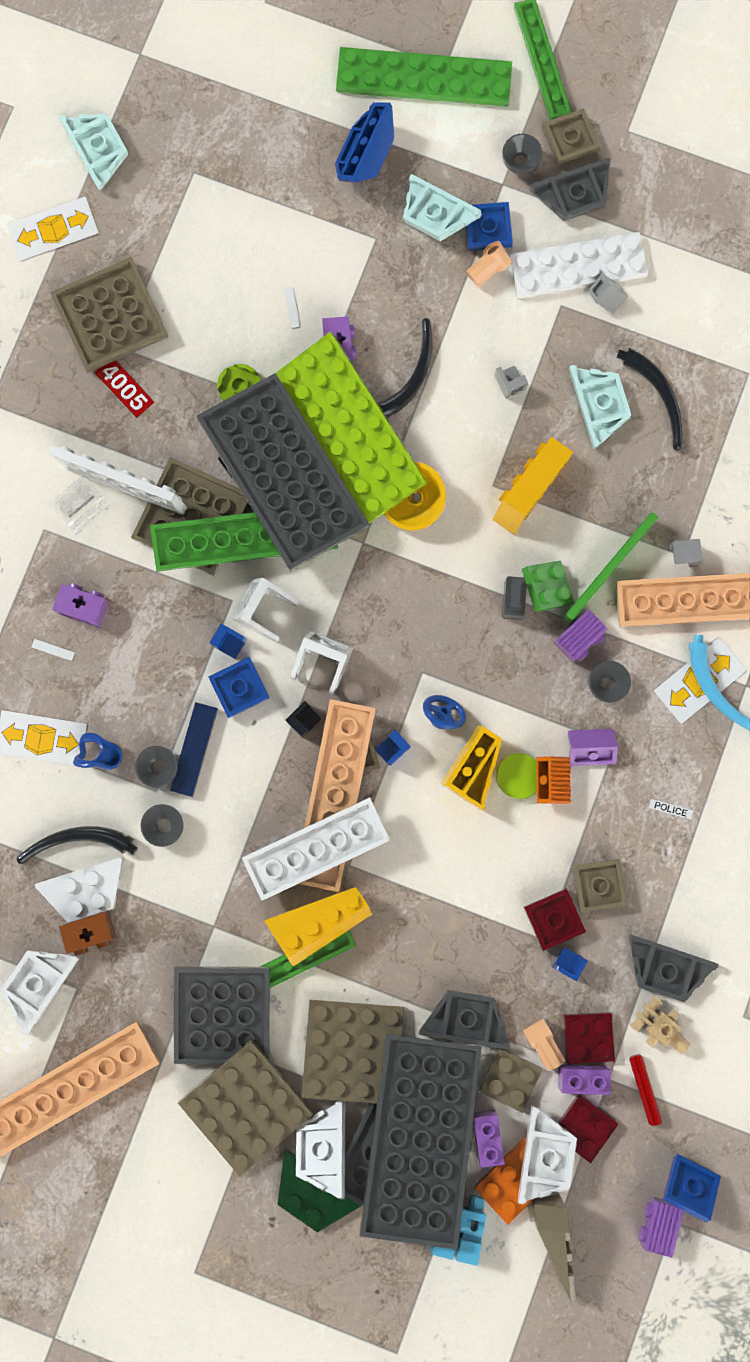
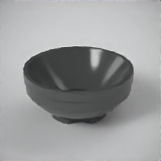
M529 134L513 135L505 142L502 151L505 166L511 172L520 175L534 171L540 164L543 154L539 141ZM523 155L527 158V163L519 165L515 162V157Z
M604 661L592 669L588 685L595 698L603 702L613 703L627 695L631 686V678L628 670L620 663ZM603 677H610L613 680L614 686L611 690L602 688L601 680Z
M151 746L144 749L137 757L135 771L138 779L146 786L161 788L174 780L178 771V763L171 750L163 746ZM156 761H162L165 764V771L162 774H155L152 770V766Z
M159 804L152 806L144 813L140 826L142 835L147 842L154 846L166 847L172 845L180 838L184 824L182 816L177 809L170 805ZM161 819H168L171 823V828L166 833L158 830V822Z

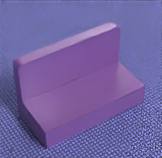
M613 729L568 731L570 766L616 764L618 744Z

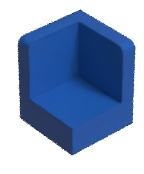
M221 623L209 643L217 650L236 659L247 639Z
M394 730L375 750L391 766L411 746Z
M563 947L552 968L577 981L588 960Z

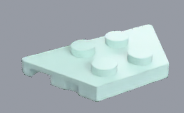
M79 114V117L67 118L66 115L59 116L98 190H101L128 155L127 149L107 114H96L93 116Z
M413 174L410 175V187L406 197L407 206L404 209L403 216L405 223L442 241L481 217L480 209Z
M571 365L569 372L592 447L595 449L631 417V412L618 373H604L597 369H580L575 365Z

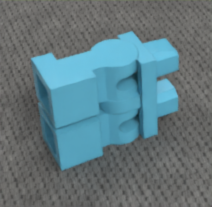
M471 1195L469 1206H463L461 1235H459L458 1249L429 1246L431 1255L450 1260L455 1258L456 1261L478 1266L482 1246L481 1240L487 1217L484 1213L485 1199L483 1197Z

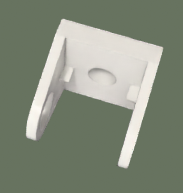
M264 578L254 579L232 620L272 641L278 642L280 637L254 621L255 619L252 618L254 611L264 593L267 595L271 594L293 606H297L299 601Z
M311 631L302 641L292 670L291 679L296 680L307 653L314 651L337 661L338 668L329 694L334 696L354 648Z

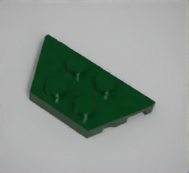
M287 1149L285 1150L277 1204L279 1207L317 1233L361 1207L360 1204L347 1197L345 1199L337 1198L325 1190L297 1177L296 1155Z

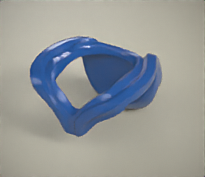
M85 733L79 741L80 753L73 760V764L80 768L98 767L104 770H113L122 762V752L118 745L102 738L98 734ZM85 742H96L100 746V752L96 759L91 761L83 760L86 756Z

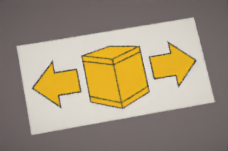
M86 196L7 224L20 261L99 233Z
M720 637L707 647L710 672L718 689L722 692L747 670ZM691 661L654 690L680 724L684 723L710 701L697 682Z
M2 710L0 716V754L75 766L73 760L80 753L79 741L81 736L86 733L87 724Z

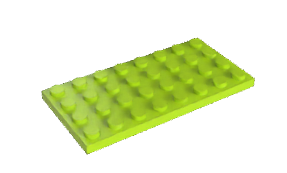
M331 331L276 372V375L369 524L428 484Z

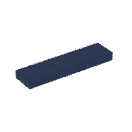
M195 702L178 761V771L170 791L194 797L218 708Z

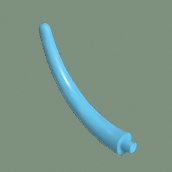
M694 635V642L689 643L690 661L702 691L726 717L750 730V719L727 701L712 677L707 657L708 644L703 643V635Z

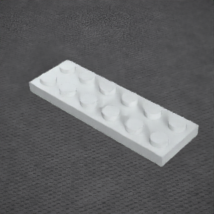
M640 232L514 253L509 256L512 260L510 265L517 299L591 287L601 274L615 282L643 278L648 275Z
M52 446L49 452L59 464L69 471L181 515H184L187 506L181 501L182 498L176 495V491L168 486L163 485L160 488L155 486L156 483L148 478L143 477L140 480L127 470L122 469L121 472L114 470L115 467L107 462L96 463L94 458L86 454L76 455L75 451L66 446H62V448Z
M369 797L242 857V860L261 901L382 845L390 841V838Z

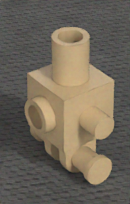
M653 996L648 1005L644 1004L643 1008L645 1010L642 1013L638 1012L636 1014L638 1017L630 1026L639 1033L646 1023L647 1025L644 1029L651 1034L646 1040L649 1046L653 1048L659 1041L665 1047H668L670 1044L680 1054H683L689 1048L690 1043L679 1034L682 1028L675 1023L680 1015L673 1009L668 1015L660 1010L656 1013L655 1011L663 1002L656 996Z

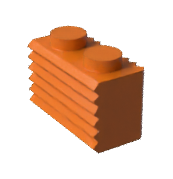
M536 757L537 804L571 803L570 757Z

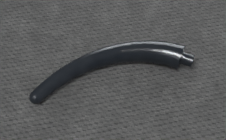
M428 318L422 320L421 352L412 376L396 394L378 403L387 418L402 410L414 398L425 380L432 355V329Z
M628 348L627 352L619 349L616 358L623 360L622 365L632 368L643 375L660 394L671 422L673 449L676 451L680 450L682 447L681 414L676 396L668 380L659 368L641 353L631 348Z
M81 826L65 829L39 840L23 851L16 861L19 864H23L48 848L73 841L98 842L108 845L122 854L127 851L132 855L136 853L138 847L132 844L134 841L132 837L125 836L120 831L99 826Z

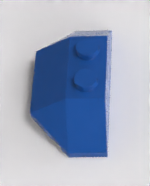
M373 102L369 106V110L352 126L335 163L339 181L360 182L377 177L394 141L391 103Z

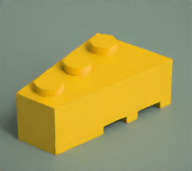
M477 726L440 784L475 808L484 811L488 789H490V780L496 765L502 738L484 726Z

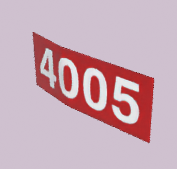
M117 361L102 366L95 372L96 376L136 418L154 403L150 396Z

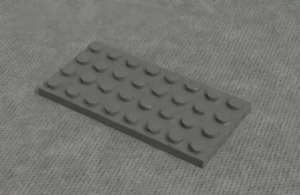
M276 373L197 415L198 422L290 572L369 527L370 524Z
M386 1033L360 1237L458 1249L482 1047Z

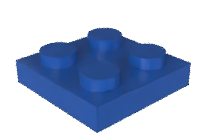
M509 202L472 205L480 209L482 215L466 226L468 251L485 250L488 245L499 241L504 248H512L513 240Z
M250 657L208 676L228 718L270 699Z
M677 1154L673 1157L663 1201L707 1223L712 1217L721 1176Z

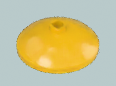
M421 462L415 463L428 484L384 513L385 517L393 525L404 530H421L432 525L440 517L446 504V487L442 477L435 469ZM418 493L420 499L415 502L414 495Z

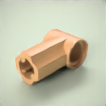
M499 241L488 245L484 250V255L466 271L470 280L478 287L495 272H501L511 264V258Z
M544 1019L523 1030L533 1049H536L548 1071L556 1069L566 1061L553 1040L554 1036Z

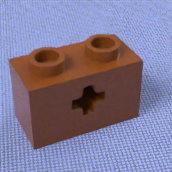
M109 911L59 926L66 954L74 952L75 956L89 952L88 947L97 945V949L111 945L110 940L117 938ZM92 931L93 936L85 938L84 933Z

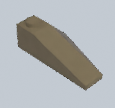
M560 1195L535 1198L532 1201V1206L528 1207L530 1222L535 1223L571 1303L576 1302L574 1275L572 1267L569 1266V1262L572 1261V1253L568 1242L570 1241L567 1207Z

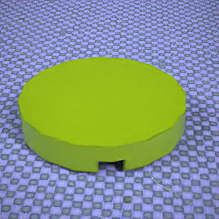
M234 364V366L224 369L218 377L217 389L219 396L224 401L261 380L258 373L252 367L245 364Z
M516 753L509 755L501 761L497 768L496 778L498 787L505 795L514 799H524L531 797L537 792L535 758L528 754Z

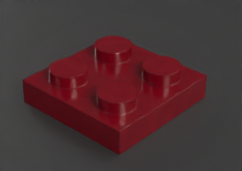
M567 888L523 907L542 951L586 933Z
M611 1012L563 1014L567 1064L615 1062Z
M580 1094L575 1097L558 1121L560 1126L577 1138L575 1152L590 1164L619 1125Z

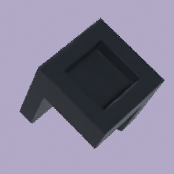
M304 701L285 721L304 738L321 720V717Z

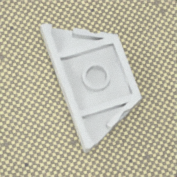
M123 857L49 879L35 884V888L68 923L115 908L121 866L124 860Z
M28 950L0 990L5 1001L9 1003L13 1016L17 1018L23 1035H29L79 961V956Z
M336 1101L332 1107L325 1111L322 1110L315 1114L312 1119L306 1120L297 1128L296 1176L340 1199H345V1101Z
M531 1106L517 1200L519 1204L527 1203L526 1201L537 1197L548 1196L555 1191L560 1192L569 1189L571 1184L577 1138L535 1106Z

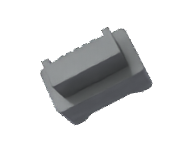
M508 576L504 582L502 618L516 620L523 618L527 586L524 577Z

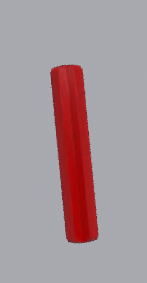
M640 1054L629 1057V1061L648 1122L651 1126L659 1125L662 1123V1119L643 1057Z

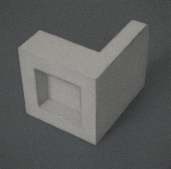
M601 274L588 290L595 303L612 313H615L628 297L620 284L604 274Z
M516 366L502 370L501 367L496 368L495 377L505 399L526 390L528 381L525 375L520 376Z
M700 539L673 541L668 546L669 551L673 550L675 564L688 563L689 566H698L703 561Z

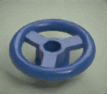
M433 695L426 698L423 702V712L436 728L457 729L466 722V713L463 707L449 697ZM433 702H443V703H446L447 705H446V706H440V707H438V706L432 705L431 703H433ZM454 709L459 714L457 722L451 716V711Z

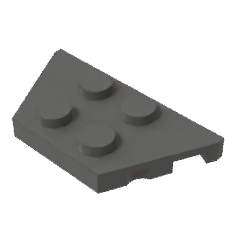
M610 158L530 184V192L563 221L604 208L607 198Z
M631 934L629 937L637 986L681 1002H685L692 995V992L699 988L705 981L704 979L713 970H716L719 965L718 963Z
M447 990L419 1030V1035L510 1050L494 997Z

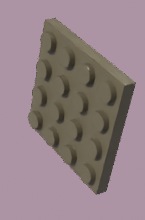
M132 257L50 292L87 373L169 337Z
M170 457L156 486L162 488L165 485L176 491L175 494L182 498L181 501L187 506L184 515L148 502L131 539L153 549L150 525L244 514L249 503L238 487ZM220 564L194 568L214 576Z
M309 1000L301 1098L377 1104L386 1033L402 1035L404 1007Z
M252 1039L178 1102V1105L239 1177L313 1115L311 1108Z

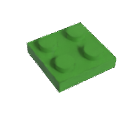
M561 560L526 566L522 569L535 612L574 604Z

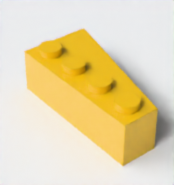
M553 437L547 443L542 442L535 451L537 454L535 459L529 458L523 467L525 472L522 475L518 473L511 483L513 485L510 491L506 489L499 498L501 504L493 521L513 535L519 530L523 520L527 519L537 501L541 500L549 485H552L573 454L572 450Z
M355 887L264 921L292 966H295L371 916L372 913L368 904Z

